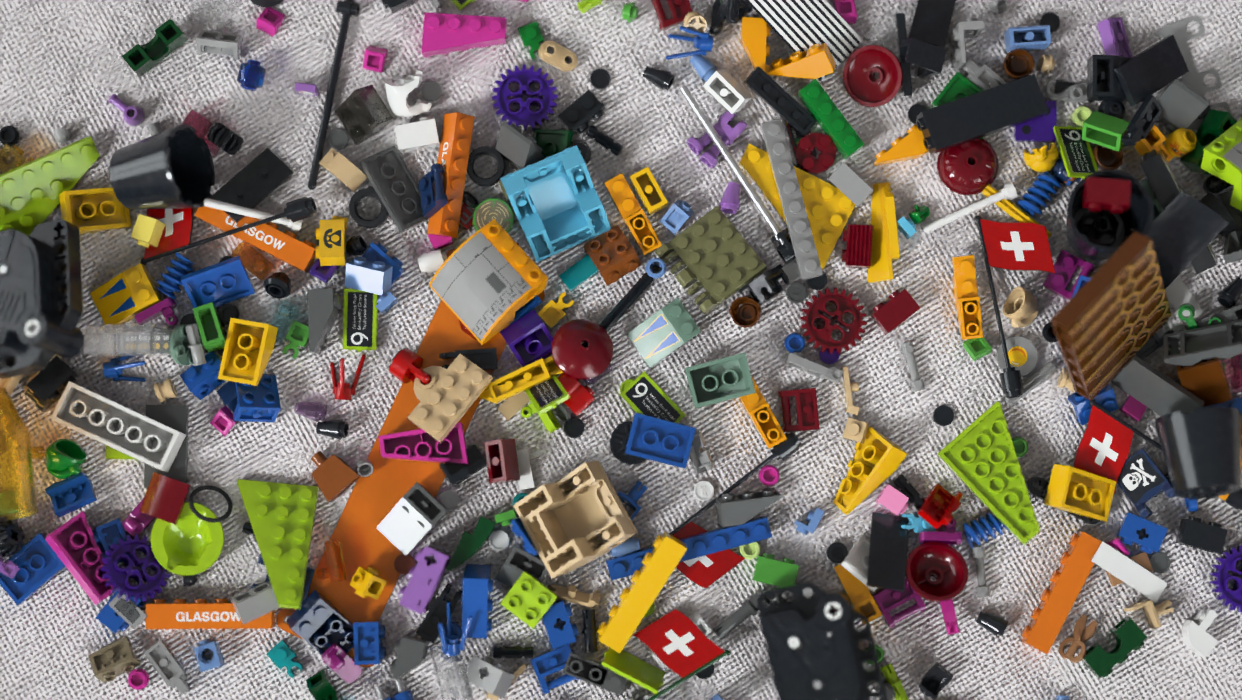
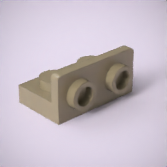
M126 636L88 655L95 677L103 683L111 682L117 676L131 672L141 664L140 660L135 657L130 640Z

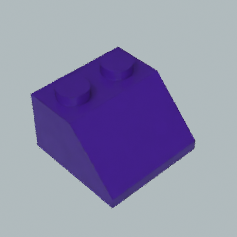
M532 310L500 331L522 367L552 355L551 345L553 337L535 310Z

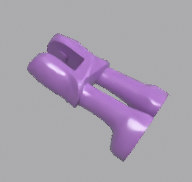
M729 111L723 113L719 117L718 122L713 125L726 146H730L747 126L741 120L732 129L728 123L737 114H731ZM706 133L700 138L690 137L686 143L692 152L698 156L712 142V139ZM714 144L700 156V160L706 166L713 169L717 165L716 158L720 151Z

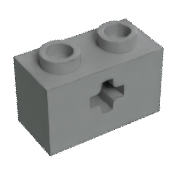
M473 655L463 679L492 695L505 698L515 675L508 672L509 667L497 663V665L493 664L494 659L482 655V658Z

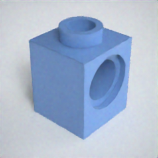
M210 638L200 641V646L194 648L201 672L225 664L218 640L212 642ZM207 648L213 651V658L211 660H208L204 655Z

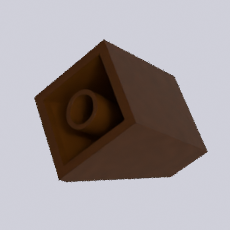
M1215 357L1201 360L1193 366L1176 365L1182 387L1205 402L1203 407L1232 400L1230 386L1221 358Z

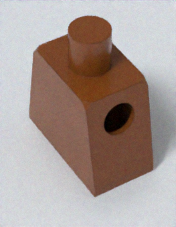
M318 451L311 458L317 465V468L311 474L328 502H333L361 477L356 470L335 454L327 459L321 451Z

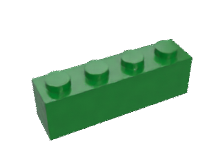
M816 79L799 90L797 97L817 120L824 133L831 138L845 161L863 148L865 145Z

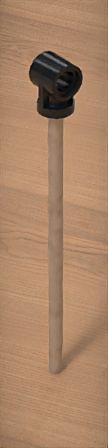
M687 86L682 87L679 91L775 234L770 240L772 243L777 241L779 246L776 247L779 256L785 264H789L796 257L791 238L787 236L789 233L788 228L780 229Z

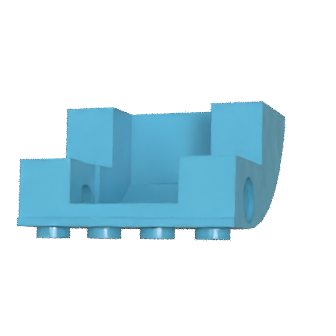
M577 145L566 148L562 152L548 156L539 162L527 165L523 169L500 178L536 262L611 230L603 204L593 186L587 166Z

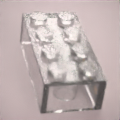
M143 323V326H137V324L119 326L108 324L106 327L88 325V329H80L84 336L83 346L79 351L81 355L98 357L171 355L169 342L173 330L167 329V325Z

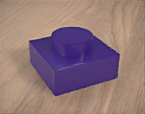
M317 259L309 272L327 284L339 267L321 266L320 259Z

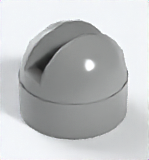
M991 0L989 2L990 10L999 14L1003 13L1007 7V0Z
M54 129V138L57 142L66 143L69 141L71 136L70 129Z
M365 458L359 460L356 465L357 473L362 477L370 476L373 473L372 462Z

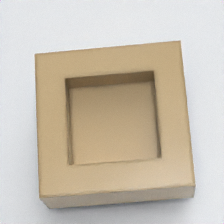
M848 418L842 437L864 444L869 423Z

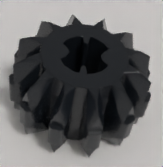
M217 122L211 127L207 135L208 140L230 155H235L244 142L242 137Z
M11 520L0 522V553L3 557L17 554L25 545L23 542L25 536L21 533L23 529H19L18 523H13Z

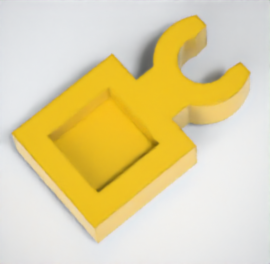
M565 292L560 294L557 303L551 300L537 313L551 329L566 316L563 309L570 308L574 304L573 300L568 304L563 302V298L567 295Z

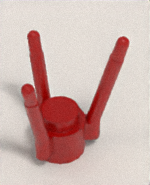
M365 354L361 356L351 388L350 383H344V358L340 359V383L338 384L334 363H330L333 383L332 394H335L334 399L351 400V395H355L356 386L366 357Z

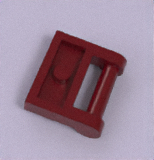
M651 0L660 22L658 25L661 31L684 23L685 16L693 11L689 0H666L673 17L667 20L660 0Z
M816 388L778 391L782 405L783 426L781 427L783 432L820 429ZM795 396L798 425H792L789 397Z

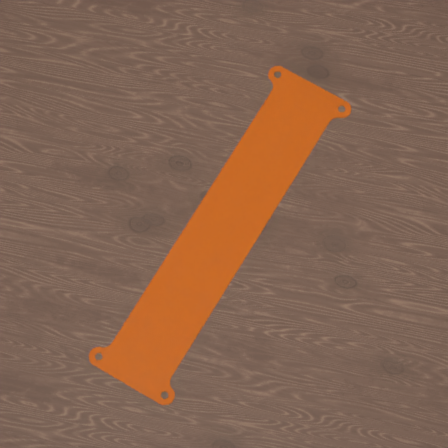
M456 248L449 250L446 253L447 257H449L456 250ZM544 290L538 294L542 301L545 298ZM441 300L416 354L423 358L421 368L424 369L430 366L451 365L455 358L441 359L439 358L440 353L496 348L498 363L507 343L499 332L482 345ZM484 370L491 376L494 370ZM412 381L402 383L367 458L373 464V473L367 477L361 476L357 480L314 572L308 592L309 596L314 590H317L352 623L379 621L400 576V573L394 567V561L398 555L403 553L376 527L416 482L422 484L436 498L446 476L439 466L440 463L388 459L381 456L379 436L421 429L408 419V416L420 403L413 389L414 382ZM479 397L458 421V423L461 422L463 424L464 433H466L481 400ZM359 566L364 569L368 567L374 568L380 572L378 576L387 581L378 600L369 596L363 598L355 593L356 589L349 585ZM286 608L281 610L276 619L279 628L301 638L291 630L289 624L284 622V617L290 616L296 609ZM354 647L347 653V654H349L353 659H354ZM375 664L360 665V666L365 667V668H369V667L374 666Z

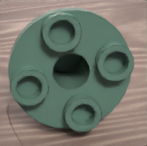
M189 324L176 326L170 336V353L166 354L172 356L179 365L194 364L191 350L188 348L189 341L186 326Z

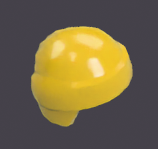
M1054 142L1050 143L1049 150H1047V145H1044L1040 149H1032L1035 154H1030L1028 149L1023 151L1025 164L1036 172L1043 173L1051 170L1056 165V160L1059 157V151Z

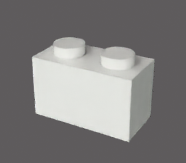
M725 69L715 71L703 85L731 114L740 112L752 98Z
M422 117L418 122L412 123L410 120H406L394 126L400 153L440 146L435 118Z

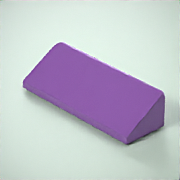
M1122 17L1107 18L1099 22L1097 26L1105 55L1133 58Z

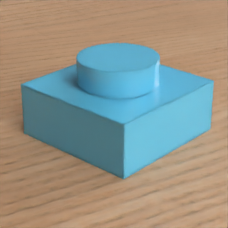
M903 216L896 222L897 228L907 239L917 232L915 224L909 218L906 219Z

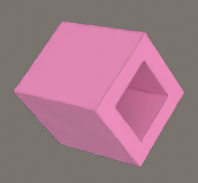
M889 484L884 486L874 501L895 516H898L899 513L903 514L909 506L907 503L909 498Z

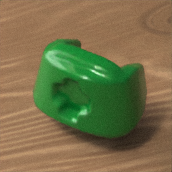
M916 204L914 205L915 210L909 212L908 215L914 224H920L930 215L929 207Z

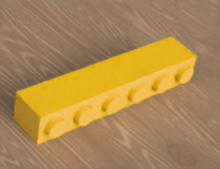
M665 531L662 536H657L653 543L654 548L652 552L646 553L642 560L643 566L639 571L636 570L630 579L632 583L628 588L625 587L619 596L621 600L617 605L614 604L608 613L610 617L606 623L602 622L597 630V633H599L598 640L618 653H621L687 550L685 543Z

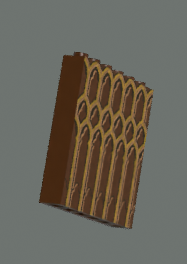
M1134 232L1051 319L1074 390L1090 401L1095 398L1172 316L1153 240L1147 235Z

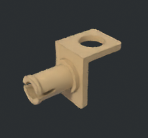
M1143 600L1123 608V611H1134L1143 608L1150 628L1161 627L1159 617L1174 612V607H1168L1173 605L1170 600H1165L1156 605H1153L1152 600Z

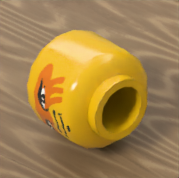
M1181 127L1166 136L1165 146L1172 156L1183 157L1195 149L1197 137L1192 130Z

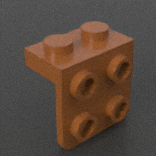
M618 226L612 227L611 230L597 236L584 245L585 251L597 267L607 286L642 265L636 251Z

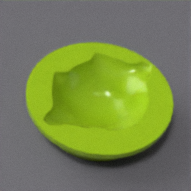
M185 502L177 525L157 518L151 531V548L156 560L166 570L178 575H195L209 569L219 558L224 545V531L221 522L201 520L192 512L189 502ZM193 503L195 509L201 515L208 518H218L206 506Z

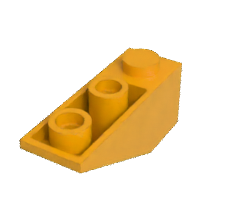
M742 17L741 44L753 68L755 69L759 66L768 74L769 64H766V57H769L770 44H766V37H770L771 27L763 18Z
M826 43L822 45L814 44L809 47V50L804 52L796 51L786 59L778 58L770 64L768 74L817 79L833 73L836 63Z
M917 124L907 130L908 135L902 139L900 136L893 141L891 149L888 151L883 149L875 156L877 160L873 163L874 166L916 159L927 153L929 150L924 146V136L922 131L918 129Z
M842 563L836 565L834 569L854 608L864 614L869 622L882 616L869 588L841 566Z

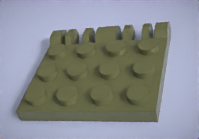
M718 206L655 251L657 256L663 259L666 265L678 257L682 260L676 263L670 269V272L673 275L677 274L675 278L684 289L690 287L687 289L689 295L695 294L702 288L706 290L694 300L697 305H700L699 308L704 314L712 311L767 269L765 263Z

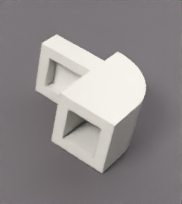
M1207 608L1197 613L1195 622L1186 619L1182 627V636L1185 644L1197 655L1204 658L1208 657L1219 642L1206 632L1218 615L1212 609Z

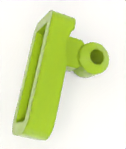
M532 402L521 409V415L524 418L531 417L536 412L538 413ZM551 409L541 415L538 413L550 433L561 428Z

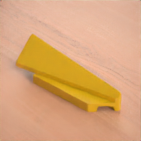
M890 182L875 183L873 185L870 269L868 268L867 282L869 283L892 281L894 279L892 261L900 258L895 202Z
M552 356L546 359L542 358L490 382L479 395V398L497 404L551 379V376L563 372L557 367Z

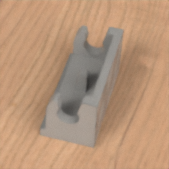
M201 30L196 38L198 55H202V53L233 56L234 60L242 57V35Z
M844 162L828 178L857 207L874 192Z
M270 581L230 598L236 614L243 624L280 608Z

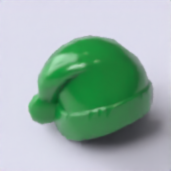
M68 439L54 441L47 447L45 453L47 470L58 479H67L72 474L78 475L81 472V465L86 460L84 450Z

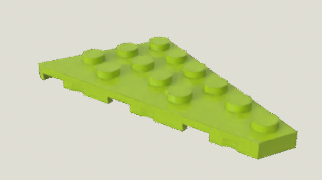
M91 136L0 175V232L12 229L30 236L34 228L46 220L60 203L59 194L63 191H70L100 156Z
M997 401L938 453V456L1025 546L1040 532V528L1001 404Z
M238 479L237 484L277 603L282 608L301 609L319 488L317 486Z

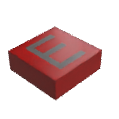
M463 203L459 223L469 230L473 225L472 215L474 208Z

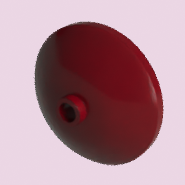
M868 45L857 49L850 55L844 66L843 82L845 89L854 101L863 106L878 107L887 104L895 98L902 86L903 70L901 63L892 51L883 46ZM876 72H879L880 74L879 79L875 78Z
M576 319L565 323L557 330L552 340L551 352L555 364L563 373L572 378L584 380L595 378L607 369L613 357V344L609 334L602 326L590 320ZM586 342L588 347H583L581 343Z

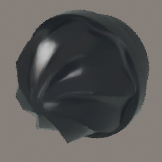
M360 235L357 237L352 236L347 241L346 251L353 256H361L367 250V245Z

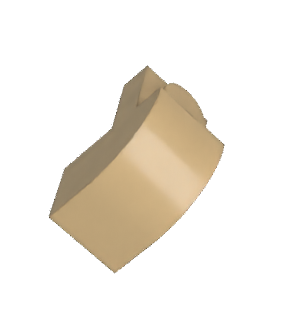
M333 148L319 162L323 168L333 174L354 193L367 178L360 169Z

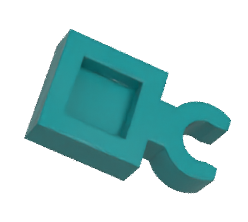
M281 640L266 654L279 669L285 666L287 674L291 678L296 676L292 672L293 666H297L299 670L304 669L300 662L293 660L297 654L284 640Z

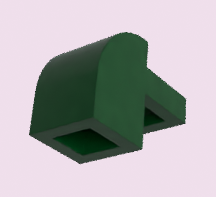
M324 669L306 680L308 690L316 700H344L336 684Z

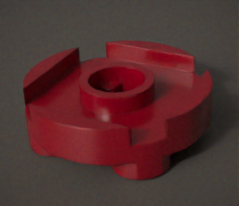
M822 133L805 135L795 149L797 164L810 174L826 172L833 165L837 154L834 142L828 135ZM814 148L821 151L818 159H815V156L810 154Z

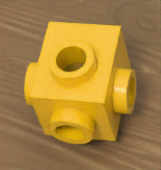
M359 566L349 585L356 589L355 593L363 598L369 596L378 600L387 581L378 576L380 572L374 568L368 567L364 569Z

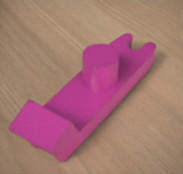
M953 600L940 601L947 635L960 633Z

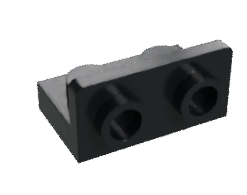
M588 90L559 114L558 117L573 132V135L576 133L581 134L589 127V122L593 119L597 121L604 115L605 105Z

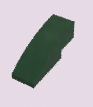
M481 516L473 534L464 531L447 570L452 571L471 558L484 545L497 523Z

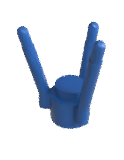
M680 26V30L697 36L668 35L669 38L694 42V48H698V50L667 55V60L706 55L707 52L712 51L713 36L709 35V33Z
M126 354L110 359V362H104L103 373L106 379L113 378V381L145 382V378L121 376L125 368L144 365L145 361L122 364L121 361L139 355Z
M448 601L446 603V638L443 624H438L442 652L447 656H458L460 650H465V641L473 617H468L460 641L458 636L452 635L451 603Z

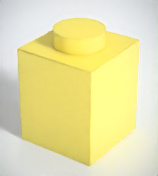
M139 214L131 238L137 240V245L145 248H149V245L158 247L166 224L157 219Z

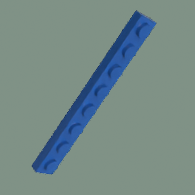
M767 516L749 520L742 525L723 527L679 539L687 546V550L679 562L771 538L772 534ZM654 546L618 558L615 556L606 559L611 581L631 576L636 570L639 571L643 566L642 560L647 552L651 553Z

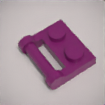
M1061 250L1053 264L1055 274L1049 272L1042 286L1070 300L1080 275L1088 277L1089 273L1093 272L1095 266L1065 250ZM1078 266L1082 271L1071 291L1068 292L1065 288Z
M907 577L905 578L904 592L883 589L872 595L890 629L895 627L896 623L918 611L923 612L927 610L921 596L910 586ZM914 598L916 604L893 616L890 615L889 611Z

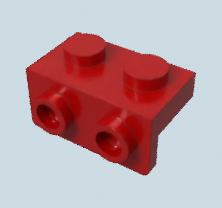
M937 483L933 486L917 514L935 529H938L943 524L946 526L953 519L951 514L961 505L960 499L963 494L958 492L955 496H952Z

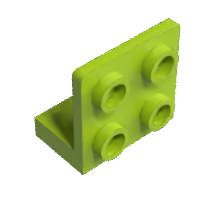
M524 571L500 604L534 629L556 600L557 595L528 572Z

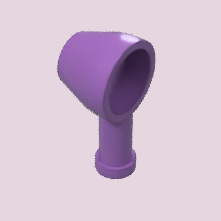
M116 94L109 98L108 102L114 104L123 112V118L127 124L138 126L143 122L145 115L139 106H128ZM130 111H135L133 117H129Z

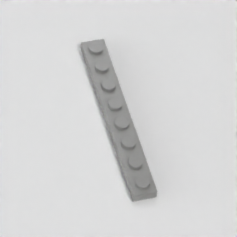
M777 119L761 123L760 127L801 279L806 280L822 276L821 264L782 121Z

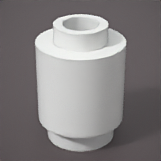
M441 249L424 253L417 259L421 272L429 274L438 271L448 257L446 251L442 252Z

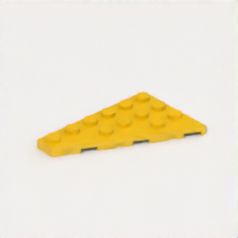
M749 143L740 160V164L786 223L768 153ZM794 166L823 270L855 204L837 187Z

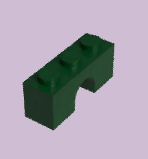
M171 18L155 30L156 35L151 41L144 45H135L122 56L139 77L147 73L188 40Z
M1210 109L1195 134L1197 137L1195 149L1181 157L1179 161L1192 172L1209 175V172L1201 169L1204 148L1238 121L1229 112Z
M1123 618L1110 630L1116 637V646L1112 651L1105 652L1097 644H1093L1087 649L1082 662L1095 677H1107L1112 673V667L1128 659L1129 656L1127 654L1133 649L1136 651L1144 645L1143 641L1147 636L1131 618Z

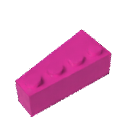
M424 12L422 55L424 58H428L433 55H445L450 52L506 44L507 19L505 17Z
M461 422L454 426L441 443L422 429L379 436L381 456L383 458L469 465L464 427Z
M82 511L50 533L45 540L89 598L97 605L112 594L113 586L106 587L105 585L109 579H102L103 574L107 572L102 571L101 567L107 564L102 562L101 550L97 546L92 529L88 525L84 511Z

